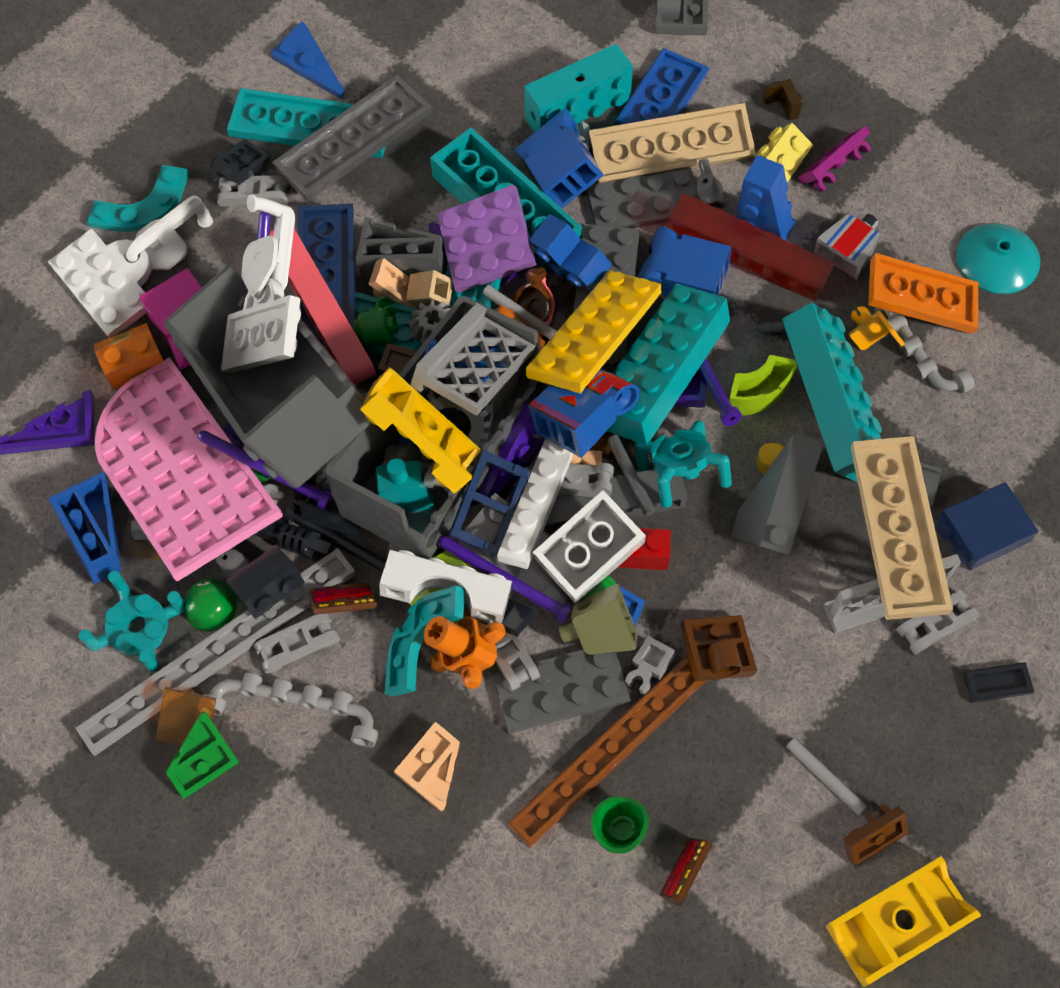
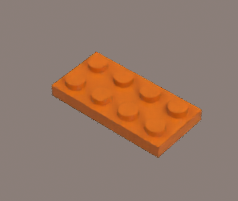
M878 253L872 256L870 259L868 305L973 334L978 329L977 281Z

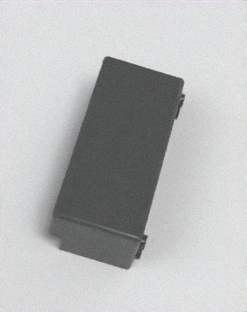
M228 264L165 320L164 326L174 339V345L185 355L239 438L246 444L243 447L245 452L255 462L261 458L264 461L262 464L263 468L272 478L275 479L280 475L291 487L299 488L372 424L360 410L366 398L301 318L297 324V348L293 358L235 373L221 371L228 315L243 310L248 293L243 279Z
M465 296L460 297L400 372L399 376L411 385L416 365L424 357L430 340L436 339L438 343L478 302ZM482 305L487 308L486 318L535 345L533 353L520 366L521 372L516 391L493 415L488 439L485 440V444L481 447V450L484 449L498 456L525 403L530 404L550 384L527 378L526 367L540 352L537 330ZM486 329L482 331V333L488 336H495L493 333L487 331ZM508 346V348H514V352H523L515 346ZM393 423L385 431L378 425L371 424L336 454L325 468L326 480L330 484L331 494L334 496L339 513L342 517L402 550L412 552L416 557L429 559L439 547L438 541L440 537L447 536L468 482L455 494L451 490L447 492L445 488L436 486L433 489L434 510L405 513L403 508L375 494L376 467L384 464L387 444H397V438L400 436V433ZM422 453V459H423V460L434 461L433 459L427 458V457L424 456L423 453ZM479 454L475 461H472L466 469L470 474L473 472ZM486 463L476 492L480 490L492 465Z

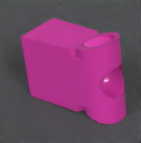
M188 268L139 296L147 316L171 347L180 371L191 364L185 355L174 345V339L164 326V322L202 288Z

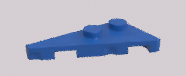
M301 21L270 52L271 58L342 99L345 93L343 87L306 24Z

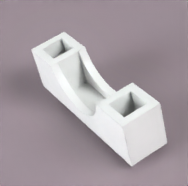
M390 550L379 585L380 596L411 603L418 594L425 590L448 588L456 585L464 588V601L469 608L471 618L485 623L499 622L502 624L512 581L506 580L500 574L491 573L486 575L478 573L475 569L468 566L455 567L447 565L444 561L437 558L424 559L416 557L415 554L406 550H399L398 552Z

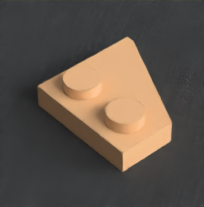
M435 722L396 768L394 774L442 812L446 806L460 742Z

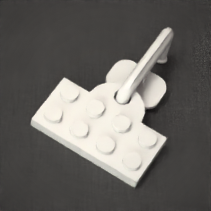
M254 194L248 196L247 208L250 212L258 210L276 216L274 236L269 235L251 242L244 252L241 277L248 289L243 310L229 314L227 318L221 371L235 373L293 358L297 348V324L301 316L299 309L300 298L291 295L284 297V289L288 283L295 214L286 205L266 198L256 197Z
M194 195L187 198L163 218L147 224L138 231L134 241L128 239L118 240L106 246L91 228L50 259L48 263L110 338L146 314L139 296L145 293L141 286L148 280L151 270H169L186 256L187 245L176 233L175 229L194 214L198 216V225L203 228L210 227L213 219L201 198Z

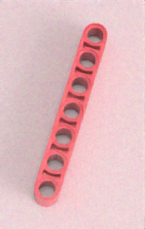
M294 229L288 282L294 293L300 298L302 307L327 351L351 381L357 385L376 376L370 358ZM274 230L270 231V236H274Z

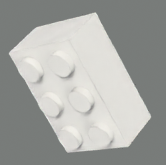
M602 490L534 550L533 555L542 568L570 599L577 604L645 543L646 535Z

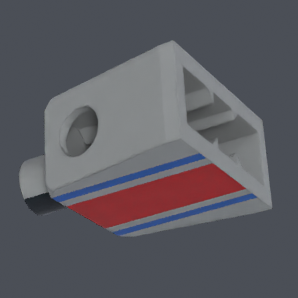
M847 214L818 237L814 252L857 280L873 254L880 238V233L875 230L878 226V220L871 214H866L861 220L851 214Z

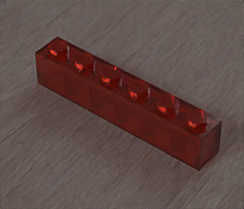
M682 193L667 223V228L672 229L679 236L684 234L731 246V264L813 301L817 300L835 264L824 256L811 253L798 244L783 240L772 232L764 231L751 225L746 220H740L727 214L720 208H714L700 199Z

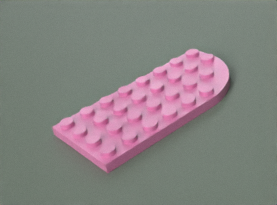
M169 357L164 362L129 380L110 399L100 416L96 428L95 451L102 469L177 582L283 517V515L249 466L199 441L197 437L200 431H207L231 443Z

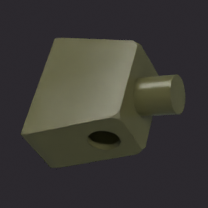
M619 584L608 587L574 604L572 621L559 625L563 642L580 639L584 652L588 655L636 649L638 633Z

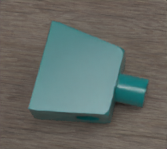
M393 459L387 465L376 467L375 494L403 508L405 513L435 509L433 488L424 486L426 471L420 461L404 462L401 459Z

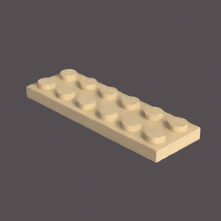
M745 103L589 130L588 132L592 157L604 174V176L597 180L598 183L690 167L691 169L698 168V161L705 158L709 160L710 165L754 158L756 155Z
M914 436L853 441L851 452L886 620L950 614L953 610Z

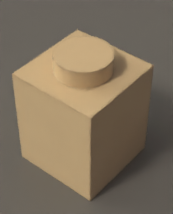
M435 270L410 274L406 301L418 307L420 303L429 306L431 300L435 302V305H439L444 301L446 307L450 305L453 281L451 278Z

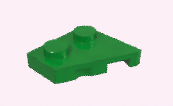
M205 710L198 716L166 769L167 776L183 800L239 763Z

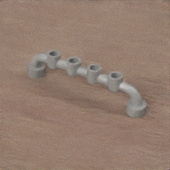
M876 307V308H875V311H876V312H878L879 310H880V311H883L884 309H880V308H877V307ZM884 310L888 316L887 320L905 343L902 347L899 344V348L901 351H905L903 353L905 357L913 355L918 362L913 365L916 373H919L918 377L920 380L928 377L929 381L942 391L959 389L961 393H965L975 387L974 379L966 368L952 373V380L942 378L938 373L935 361L928 357L923 350L919 337L913 335L909 329L905 316Z
M245 673L243 680L226 679L219 682L212 688L210 694H203L201 696L198 709L201 712L205 710L207 714L222 716L226 701L222 699V696L229 691L238 692L246 697L256 698L258 696L268 698L276 703H292L300 705L305 709H322L330 711L335 715L358 717L361 725L354 726L350 739L357 745L374 747L378 737V732L373 729L374 720L371 713L364 706L352 703V695L337 691L333 699L322 697V689L312 685H306L303 693L292 691L293 685L282 679H275L273 686L262 685V678L253 673Z

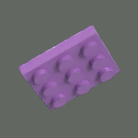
M514 185L437 213L454 289L458 293L536 266L532 246L528 241L530 238L518 190Z

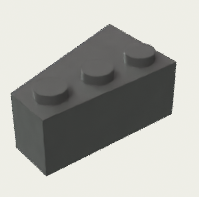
M365 217L356 256V262L364 281H370L376 261L382 258L409 277L410 274L435 270L443 275L446 274L448 259L440 235L412 228L407 231L396 228L395 224L387 223L382 225L374 223L372 218Z

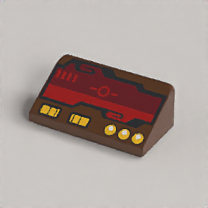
M369 583L309 589L310 611L316 615L377 607Z
M688 838L659 894L660 897L678 907L683 904L712 847L711 842Z

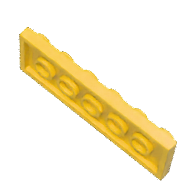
M609 270L526 367L527 378L581 394L661 294V284Z

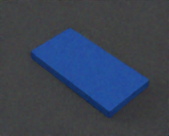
M662 48L616 118L615 125L682 114L709 72V67Z

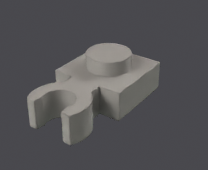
M648 636L632 660L633 666L638 669L631 671L626 676L625 682L627 687L630 688L636 680H642L643 684L640 686L639 691L640 694L645 695L650 690V678L652 676L659 680L662 678L676 655L675 650Z

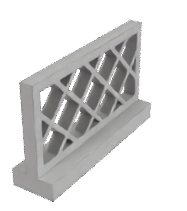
M476 303L417 363L410 386L419 392L428 387L477 416L533 353L535 345L486 318L487 308ZM486 329L496 337H484L482 331ZM468 346H480L482 353H470ZM488 346H500L502 352L490 353ZM508 346H515L523 352H510ZM486 361L488 368H475L474 362ZM494 361H506L508 368H496ZM453 362H466L468 368H455ZM451 377L453 384H443L437 378ZM458 377H471L474 384H461ZM479 377H492L494 384H481ZM464 393H477L479 401L477 403L467 398Z
M957 554L942 559L947 582L961 563ZM878 579L841 590L836 599L823 604L834 633L885 617Z

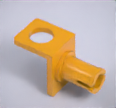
M865 306L857 307L861 313L860 316L855 310L852 311L851 318L857 327L849 333V336L860 350L867 349L889 332L901 347L905 345L880 310L872 316Z

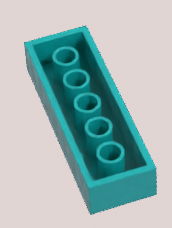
M471 127L430 157L432 177L461 204L514 185L518 190L529 238H531L546 217L551 214L568 223L580 239H582V226ZM531 244L532 250H533V254H534V251H535L536 249H535V247ZM534 254L536 266L531 268L541 267L546 272L550 271L548 269L550 264L543 262Z
M676 283L613 372L614 375L638 386L640 396L632 409L623 415H617L616 421L607 432L645 445L648 444L730 323L727 298Z
M811 302L786 316L782 321L834 472L858 483L851 452L852 442L881 439L879 433L882 432L878 420L872 415L870 409L872 401L867 392L863 390L861 384L863 376L858 367L854 365L852 359L854 351L845 340L843 334L845 326L839 317L832 316L826 309H821Z

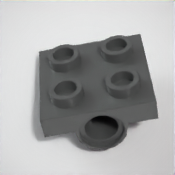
M656 0V34L707 35L708 0Z

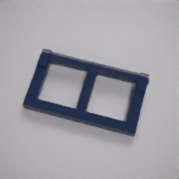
M483 449L480 451L471 474L472 479L468 482L448 535L497 557L530 471ZM486 463L518 477L507 506L476 492ZM472 500L504 514L493 544L461 530Z

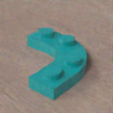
M162 165L155 187L150 195L134 204H115L95 200L87 220L88 226L117 232H132L141 230L150 222L163 218L179 203L190 174L189 170Z
M455 585L432 592L419 599L407 611L410 614L402 628H396L389 646L385 679L386 695L399 696L415 692L417 659L419 649L424 641L425 627L430 620L437 616H442L452 622L463 619L464 588Z

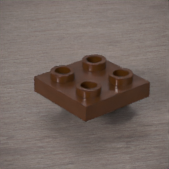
M742 615L684 619L680 627L694 681L755 675L757 667Z

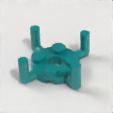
M701 420L695 421L689 430L675 431L674 436L666 438V434L657 438L655 442L649 441L647 445L635 442L638 470L646 471L650 469L648 453H651L654 471L660 474L657 478L660 505L664 508L670 507L673 504L670 488L672 477L682 476L688 480L697 478L700 474L699 471L703 470L708 464L718 466L721 487L727 488L732 485L729 457L711 451L710 442L706 441L705 425Z
M111 571L108 579L117 590L121 601L106 612L105 634L95 637L88 629H83L79 632L78 637L90 651H96L111 644L123 654L139 656V660L147 670L155 672L159 668V663L154 650L165 637L169 625L168 619L186 611V604L177 591H171L168 594L167 599L171 605L165 608L147 594L132 596L129 586L118 571ZM137 618L143 619L145 626L140 632L132 633L129 631L131 621Z

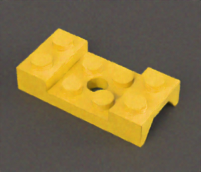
M389 367L373 383L360 410L370 423L378 425L383 431L393 423L403 437L412 440L420 448L424 456L435 461L432 470L435 479L441 486L449 488L455 494L472 479V475L466 469L477 457L481 449Z
M940 856L833 920L825 927L864 988L981 915L976 908L963 899L949 878L945 860ZM898 911H905L911 915L913 920L911 929L905 930L897 925L895 917Z

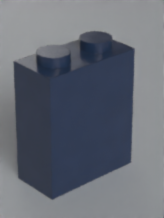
M1006 482L945 509L937 520L941 536L951 541L954 546V555H958L961 561L960 564H965L969 571L1031 542L1039 532Z

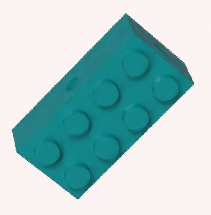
M616 43L525 85V120L535 133L563 109L568 110L577 125L579 122L592 116H601L607 109L615 105H624L631 97L632 63Z

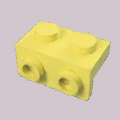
M793 123L783 128L779 126L774 129L768 137L770 139L769 143L761 147L756 155L782 164L787 182L813 147V144Z

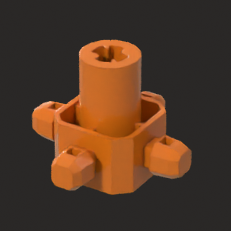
M466 607L463 610V619L452 622L442 616L434 617L429 621L424 630L425 643L439 651L430 659L432 670L440 673L451 670L461 675L463 684L467 688L475 689L479 687L482 682V671L493 666L497 658L495 643L505 636L504 625L499 622L484 625L471 618L469 609Z

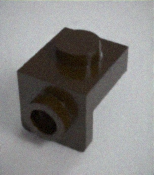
M791 79L776 81L766 85L763 96L764 105L779 101L788 121L799 118L800 110L803 107V99L801 94L796 92Z

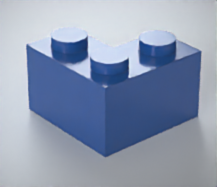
M551 214L546 217L528 240L536 249L534 254L543 262L550 264L548 269L555 276L561 278L564 275L566 280L578 289L580 286H583L592 291L612 266L600 249L580 239L568 223Z

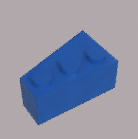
M756 155L743 180L734 227L738 228L744 235L750 236L753 234L783 247L796 221L795 218H792L790 212L792 203L787 199L788 185L782 164Z
M105 471L49 497L48 499L59 523L92 582L96 584L108 578L111 571H122L110 487Z

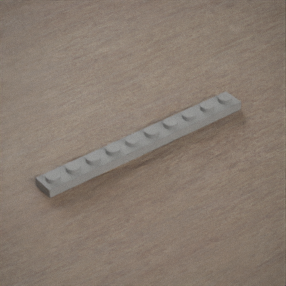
M337 548L302 572L301 576L305 583L275 604L269 611L263 613L257 619H254L248 611H245L75 729L90 752L96 756L252 648L256 642L266 638L310 607L309 589L342 585L356 575L355 570Z

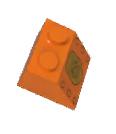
M147 323L94 344L96 356L113 390L122 387L129 380L151 367L164 362Z

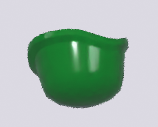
M204 579L195 583L185 598L186 619L192 627L200 631L218 630L231 622L236 613L237 599L227 584L217 579Z
M607 798L597 805L591 817V828L596 841L603 849L614 854H624L635 849L642 842L648 830L649 819L645 807L637 800L631 798Z

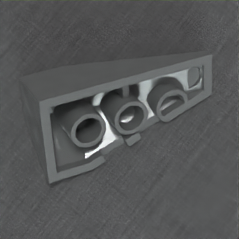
M798 433L793 434L739 508L730 538L789 556L824 441Z

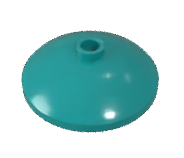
M987 223L976 226L962 237L957 247L956 258L960 271L966 279L977 281L978 288L994 294L1019 292L1027 288L1039 273L1040 255L1034 242L1019 229L1006 224Z

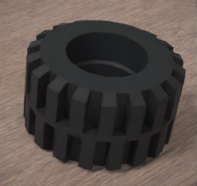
M445 377L437 378L443 384H453L451 377L449 379ZM470 377L459 379L461 384H474L469 382ZM428 387L426 390H423L421 395L438 411L443 408L452 407L463 411L469 417L470 421L468 423L455 426L481 449L485 444V440L488 439L493 420L492 399L476 416ZM464 393L467 398L477 403L479 401L477 393Z

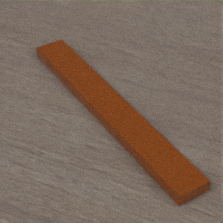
M688 655L508 822V825L529 848L540 840L707 681H694Z

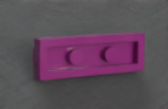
M866 125L850 132L798 177L800 182L805 185L813 181L815 190L819 192L826 190L822 182L823 179L829 184L836 181L835 176L828 171L831 167L835 170L847 161V155L854 161L860 160L862 157L858 152V148L864 153L871 150L870 145L863 141L870 134Z

